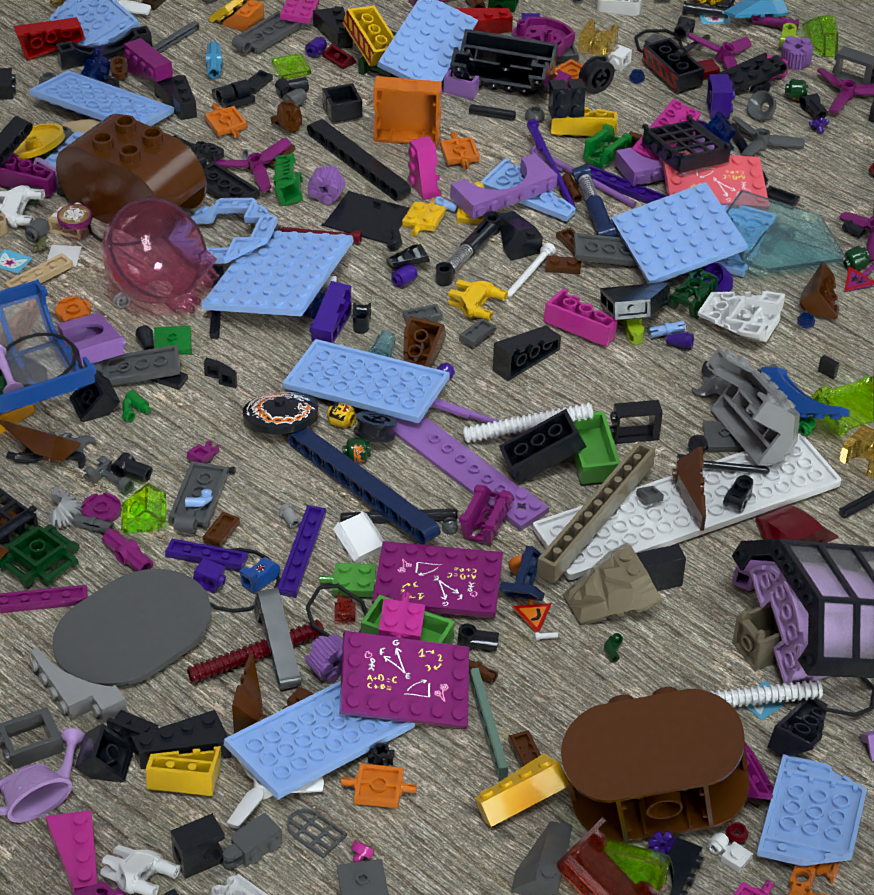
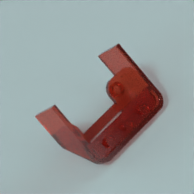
M603 817L557 862V867L561 874L581 895H662L669 888L667 884H664L656 891L649 882L639 881L635 884L603 850L607 846L605 835L597 830L606 821Z

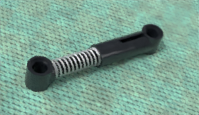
M494 211L485 213L484 220L460 244V248L447 262H440L436 265L435 282L437 285H451L455 272L465 261L472 257L492 235H497L500 232L501 216L499 213Z

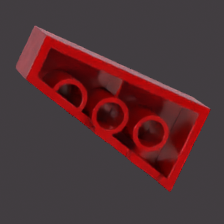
M77 17L13 26L27 61L56 51V44L68 41L78 43L86 40Z

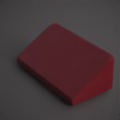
M331 44L322 54L323 57L342 69H346L356 63L353 56L334 44Z

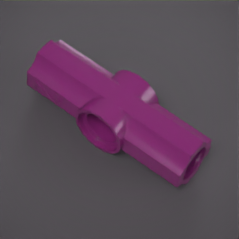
M110 528L105 532L102 537V543L114 552L115 557L121 564L127 563L135 571L147 570L153 567V561L141 552L135 540H127L116 529L112 530Z

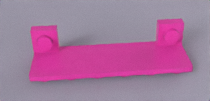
M672 99L649 129L688 121L686 119L687 115H691L692 119L697 121L701 113L680 101ZM642 137L632 148L635 152L646 158L662 161L661 158L642 145ZM672 144L670 146L675 148L677 144Z

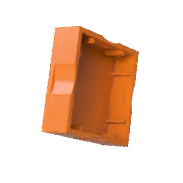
M376 76L374 83V142L410 144L411 140L429 136L435 146L438 147L441 136L442 81Z

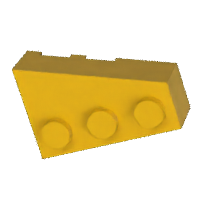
M221 746L214 747L212 751L200 752V749H193V753L179 754V751L150 754L146 766L147 789L213 796L221 768Z

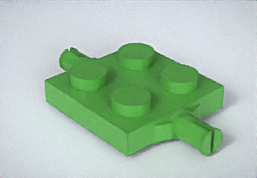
M335 563V571L332 576L320 575L319 584H339L358 597H373L377 576L376 564ZM338 588L332 589V596H349Z

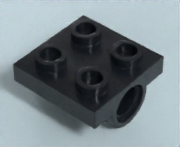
M246 79L212 89V96L223 108L232 106L238 108L255 102V96L251 93L250 84Z

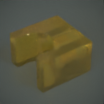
M589 19L579 34L578 51L597 56L606 55L608 57L618 42L619 26L612 25L611 29L600 31L595 29V20Z
M863 424L843 443L839 461L846 464L856 457L867 459L869 464L866 476L872 479L874 477V429Z

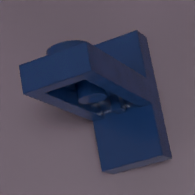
M526 546L525 552L521 557V565L516 574L515 583H500L499 590L506 596L543 601L545 593L538 587L533 586L537 573L538 558L541 555L535 547Z

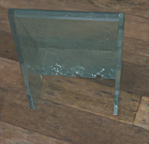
M744 190L739 192L726 211L747 243L748 250L738 254L742 262L749 267L765 272H774L820 265L822 262L826 264L840 262L846 259L845 254L819 214Z

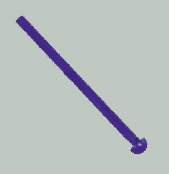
M535 119L529 120L527 128L538 150H542L549 167L558 174L557 184L565 200L576 208L538 129L539 122Z

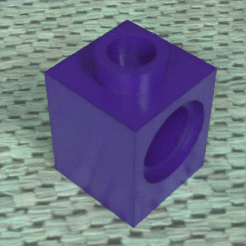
M203 558L194 570L193 579L205 590L216 593L218 588L223 587L225 584V566Z

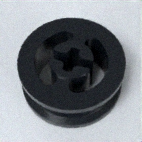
M594 56L584 63L579 72L578 79L582 78L589 92L597 94L604 91L610 85L615 69L603 57Z
M359 412L356 414L358 423L353 430L356 436L375 442H390L395 439V434L393 433V428L397 426L395 418L377 412Z

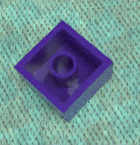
M709 74L706 103L710 120L729 119L730 113H733V103L731 102L735 99V91L732 90L733 83L730 81L728 74Z

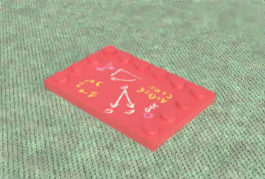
M730 155L729 162L682 173L677 172L662 160L668 196L706 182L721 205H728V207L748 205L762 210H768L769 208L760 157Z

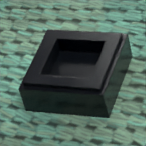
M823 355L820 358L818 372L834 379L837 377L839 362Z

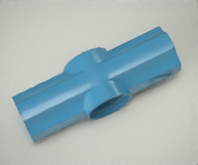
M211 41L207 45L206 53L207 76L213 80L221 76L222 67L221 44H218L217 41Z

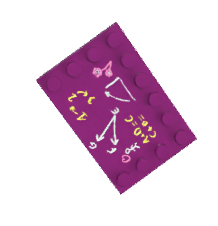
M383 541L372 605L379 595L401 601V593L406 591L405 598L407 592H409V602L425 605L424 611L495 618L503 552Z
M344 631L339 714L460 729L468 727L469 647Z

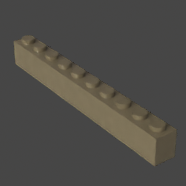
M638 441L540 555L537 563V576L552 583L559 579L654 466L655 448Z

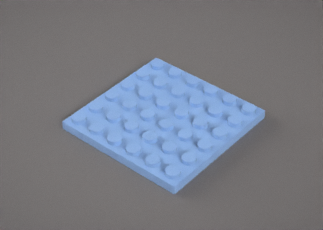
M706 182L611 217L615 229L648 284L663 282L748 250L747 243Z

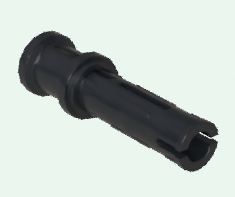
M684 1L682 15L687 13L694 14L695 16L701 14L728 18V15L722 13L727 10L726 8L702 6L699 3L692 4Z

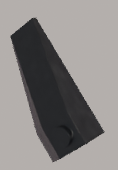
M514 211L500 214L503 251L509 260L513 261L540 254L543 236L538 229Z
M808 698V700L803 699L774 726L767 748L773 750L777 755L783 756L784 754L789 757L813 750L821 742L826 711L822 710L811 698ZM819 700L825 707H827V703Z

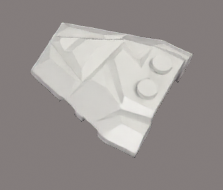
M751 291L745 292V296H735L734 292H711L698 311V316L748 339L767 342L780 321V311L784 305L785 294L762 291V295H751Z

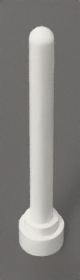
M547 242L541 247L540 255L511 286L507 297H512L547 256H553L556 252L553 244Z

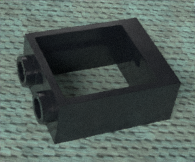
M659 400L615 403L613 411L610 412L612 425L609 426L614 443L623 444L659 440L663 415ZM649 416L648 425L620 427V418Z

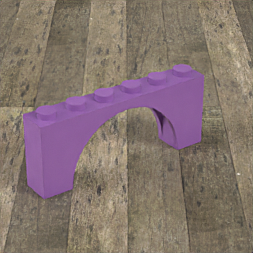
M705 138L696 139L700 143L705 142ZM688 141V146L695 144L692 141ZM714 145L706 146L710 150L714 149ZM700 147L693 149L697 153L704 151ZM632 148L616 150L615 165L632 186L665 180L663 177L662 161L646 158L635 152Z
M534 153L521 158L520 173L525 179L517 186L502 190H491L478 187L466 179L451 183L450 198L469 217L475 219L487 212L502 209L555 189L557 187L558 174Z

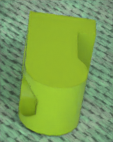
M642 318L623 319L622 325L628 342L633 345L641 344L644 338Z

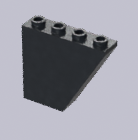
M670 282L600 288L601 306L615 320L651 317L669 301Z

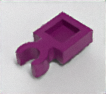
M208 440L205 446L198 444L187 451L186 458L194 462L207 463L214 458L215 454L219 453L220 445L212 446V441Z

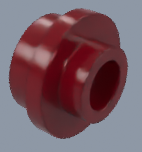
M734 822L727 827L726 836L731 843L735 841L738 844H742L748 839V830L744 824Z

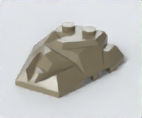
M624 543L609 551L563 593L580 625L606 620V617L609 615L618 614V617L625 616L627 611L637 610V612H643L662 602L648 572L632 546L628 543Z

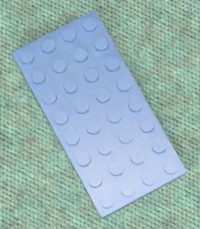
M418 0L382 55L377 67L400 78L443 81L446 73L451 68L450 63L454 47H457L460 51L465 29L473 30L478 20L438 0Z
M69 70L30 89V95L38 100H45L52 105H59L64 109L76 111L77 114H84L91 119L101 121L112 114L131 115L135 120L152 126L174 113V107Z
M315 339L283 381V388L420 423L449 380L450 374L446 371Z
M341 681L225 738L224 746L278 800L369 752L370 748H373L376 744L386 743L415 727V723L339 714Z

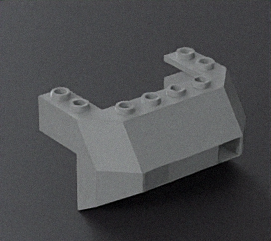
M718 347L706 366L713 369V374L730 383L711 407V411L757 465L779 463L798 442L800 413L795 409L796 405L789 399H786L788 396L778 390L779 386L770 381L771 378L767 374L757 371L749 364L750 362L743 356L738 358L732 350L728 348L724 350Z

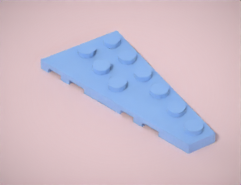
M506 157L481 182L484 184L485 189L502 190L517 186L525 178L520 173V167L516 164H511L510 159ZM552 190L518 202L566 222L576 211V208L566 200L556 197L555 192Z

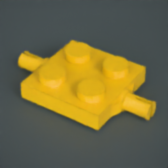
M434 198L428 204L414 201L403 218L402 225L412 228L410 234L413 237L414 235L416 237L419 231L423 230L434 232L446 214V207L434 204Z

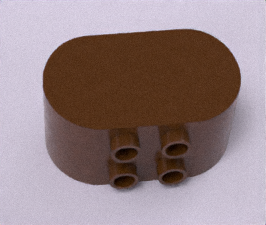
M109 115L62 149L56 159V172L59 183L72 204L80 203L87 206L91 210L93 218L144 241L157 239L164 230L165 218L179 207L187 209L197 207L203 202L207 192L204 170L192 150L178 138L162 132L158 127H151L139 122L131 115Z
M662 687L654 691L652 695L645 697L615 696L608 703L594 706L579 715L567 729L562 741L561 759L575 815L586 831L607 843L623 844L655 838L654 832L660 831L662 835L665 831H670L672 835L718 827L735 818L742 810L748 797L750 784L742 721L736 710L726 700L705 690H678L674 687Z

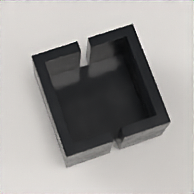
M582 78L567 79L570 90H568L564 79L550 80L548 110L552 119L566 118V115H569V118L584 117L586 87Z
M353 83L322 88V105L331 122L363 117L362 99Z

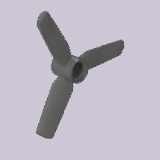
M732 117V120L754 137V141L745 148L741 156H753L759 150L767 149L768 144L772 146L804 148L805 140L803 138L770 135V131L767 129L758 128L755 130L739 117Z

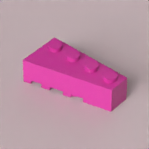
M561 289L546 303L544 322L606 347L615 339L618 321L601 310L595 311L593 305L580 302V298L576 295L570 296L568 290Z
M91 810L45 816L48 834L53 842L72 894L77 890L98 883Z

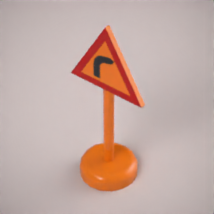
M522 554L513 557L508 563L509 570L513 574H517L519 571ZM528 599L529 605L512 606L534 632H540L552 603L534 604L533 600Z

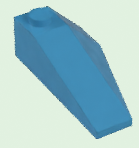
M742 0L724 11V14L733 18H751L752 15L765 17V14L779 17L789 13L783 0Z

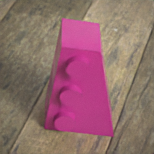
M429 136L411 140L410 148H408L410 156L408 162L409 184L414 187L423 200L441 196V190L437 187V181L440 178L439 175H436L435 166L438 165L435 144Z

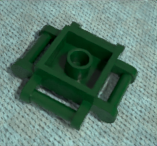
M52 524L44 528L40 525L37 527L30 525L25 529V532L9 543L2 545L8 552L0 560V568L7 570L21 580V584L25 587L32 585L36 578L40 579L44 586H49L53 579L70 567L73 568L79 564L78 559L73 554L78 552L80 545L59 533ZM63 559L65 560V562L60 564L51 572H49L48 574L46 573L47 570L56 565L58 562H60ZM13 561L17 562L19 569L11 563Z

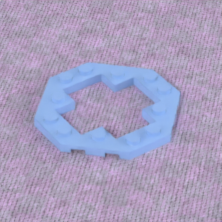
M221 198L216 200L213 206H204L195 210V214L192 216L185 215L179 218L169 236V241L192 264H226L267 244L278 222L276 216L269 214L268 210L264 206L258 205L254 198ZM217 214H245V223L256 224L251 237H234L229 248H201L203 244L201 238H190L196 224L213 223Z

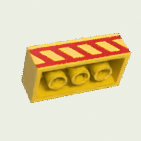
M374 5L347 9L343 25L369 66L377 65L393 40L394 35Z

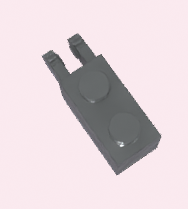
M263 813L234 832L231 838L232 845L227 847L222 853L224 869L232 870L241 864L247 867L259 861L268 852L276 850L282 844V829L266 813Z

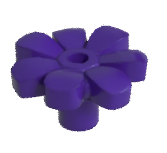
M819 118V120L809 121L808 123L811 128H817V133L821 134L824 133L823 126H827L830 122L829 119Z
M660 831L654 832L655 838H649L648 845L651 846L650 853L652 855L658 853L659 859H665L666 853H670L676 838H671L672 834L670 831H665L663 835Z

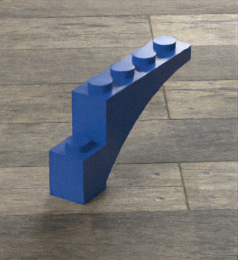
M762 367L761 372L767 374L771 378L770 381L779 386L778 390L788 396L786 399H789L796 405L795 409L800 413V418L808 419V416H813L814 419H824L825 416H830L829 419L841 420V417H849V409L825 405L806 395L787 375L788 370L778 367Z

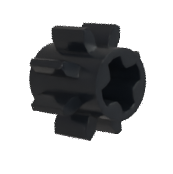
M378 743L373 748H370L368 763L393 766L395 751L389 750V744Z

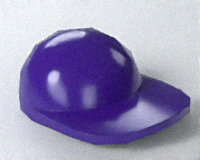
M711 263L704 268V271L718 277L716 292L731 291L733 288V277L721 264Z

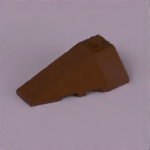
M825 262L820 264L801 293L799 303L804 311L806 310L809 315L836 319L839 314V306L835 305V301L838 299L834 291L836 288L835 276Z
M410 316L404 329V361L431 368L446 337L444 324Z
M0 420V424L35 454L43 456L42 460L51 463H54V460L64 461L81 445L77 441Z
M697 447L677 460L676 468L672 469V480H676V489L700 531H704L706 521L705 479L702 470L704 468L702 447Z
M249 654L244 668V675L242 674L240 678L241 683L236 688L232 704L234 733L267 718V715H263V704L254 654Z

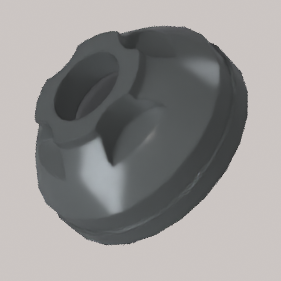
M757 91L748 101V112L757 120L770 118L776 109L774 96L767 91ZM768 103L769 109L763 112L761 109L762 105Z

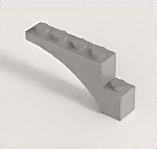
M39 648L30 651L32 660L29 662L32 670L39 673L43 686H48L51 698L58 701L61 712L63 714L66 713L70 720L93 711L95 717H100L102 722L106 723L109 717L114 719L120 710L127 712L126 700L116 685L112 687L82 680L57 667Z

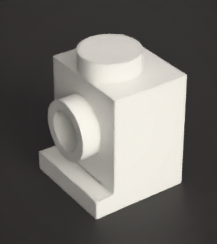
M621 45L617 46V50L612 52L610 56V63L614 66V69L622 71L631 63L632 49Z

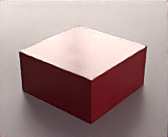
M713 59L698 61L705 69L703 81L709 78V74L720 73V68Z

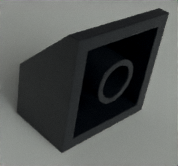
M96 373L94 374L95 383L75 390L69 397L81 422L108 416L120 403L109 378Z
M100 724L85 733L75 768L90 779L122 783L126 779L133 755V745L104 724Z

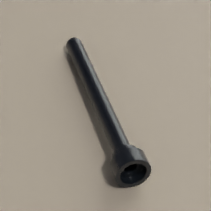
M677 454V460L685 456V454ZM704 460V468L758 474H768L770 472V469L766 466Z

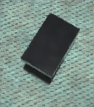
M213 813L170 831L173 859L177 865L181 866L180 871L185 879L223 863V850L218 842L225 839V833Z

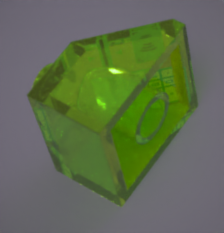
M149 482L122 503L121 532L123 533L153 532L158 527L163 526L166 521V493Z

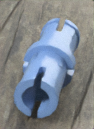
M683 320L670 324L666 322L661 326L649 327L648 334L651 333L649 337L653 339L660 336L667 337V334L685 332L686 326H683L685 322Z

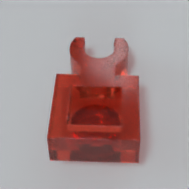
M341 594L337 595V602H335L334 621L355 622V603H353L352 597L349 596V598L343 599Z

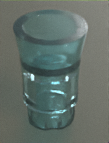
M383 330L376 337L373 346L368 352L391 358L396 341L395 334L389 330Z

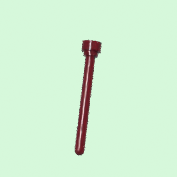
M281 227L282 232L345 234L353 236V244L360 245L362 241V231L358 230L343 233Z

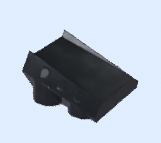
M417 243L387 258L386 262L389 266L396 267L430 262V259L422 245Z

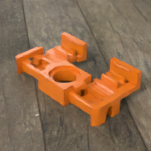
M839 861L807 865V867L795 865L789 880L790 891L788 895H819L811 890L816 873L817 875H820V873L821 875L826 874L830 878V883L834 884L839 870ZM804 875L809 879L805 882H800L796 878Z

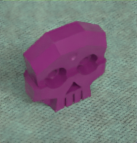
M527 17L526 20H517V27L511 32V36L557 43V58L563 55L565 50L570 48L575 41V32L566 23L548 17Z

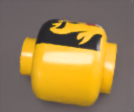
M342 402L335 403L327 411L329 423L341 429L353 426L356 420L354 408Z

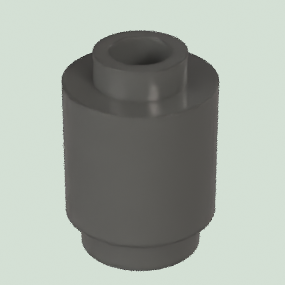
M301 88L294 89L283 96V101L292 100L296 103V107L303 104L307 99L305 91Z
M41 217L35 219L26 227V238L32 242L38 241L50 230L48 221Z

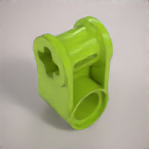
M785 23L783 25L779 48H782V43L786 40V37L792 36L796 38L797 26L795 24Z

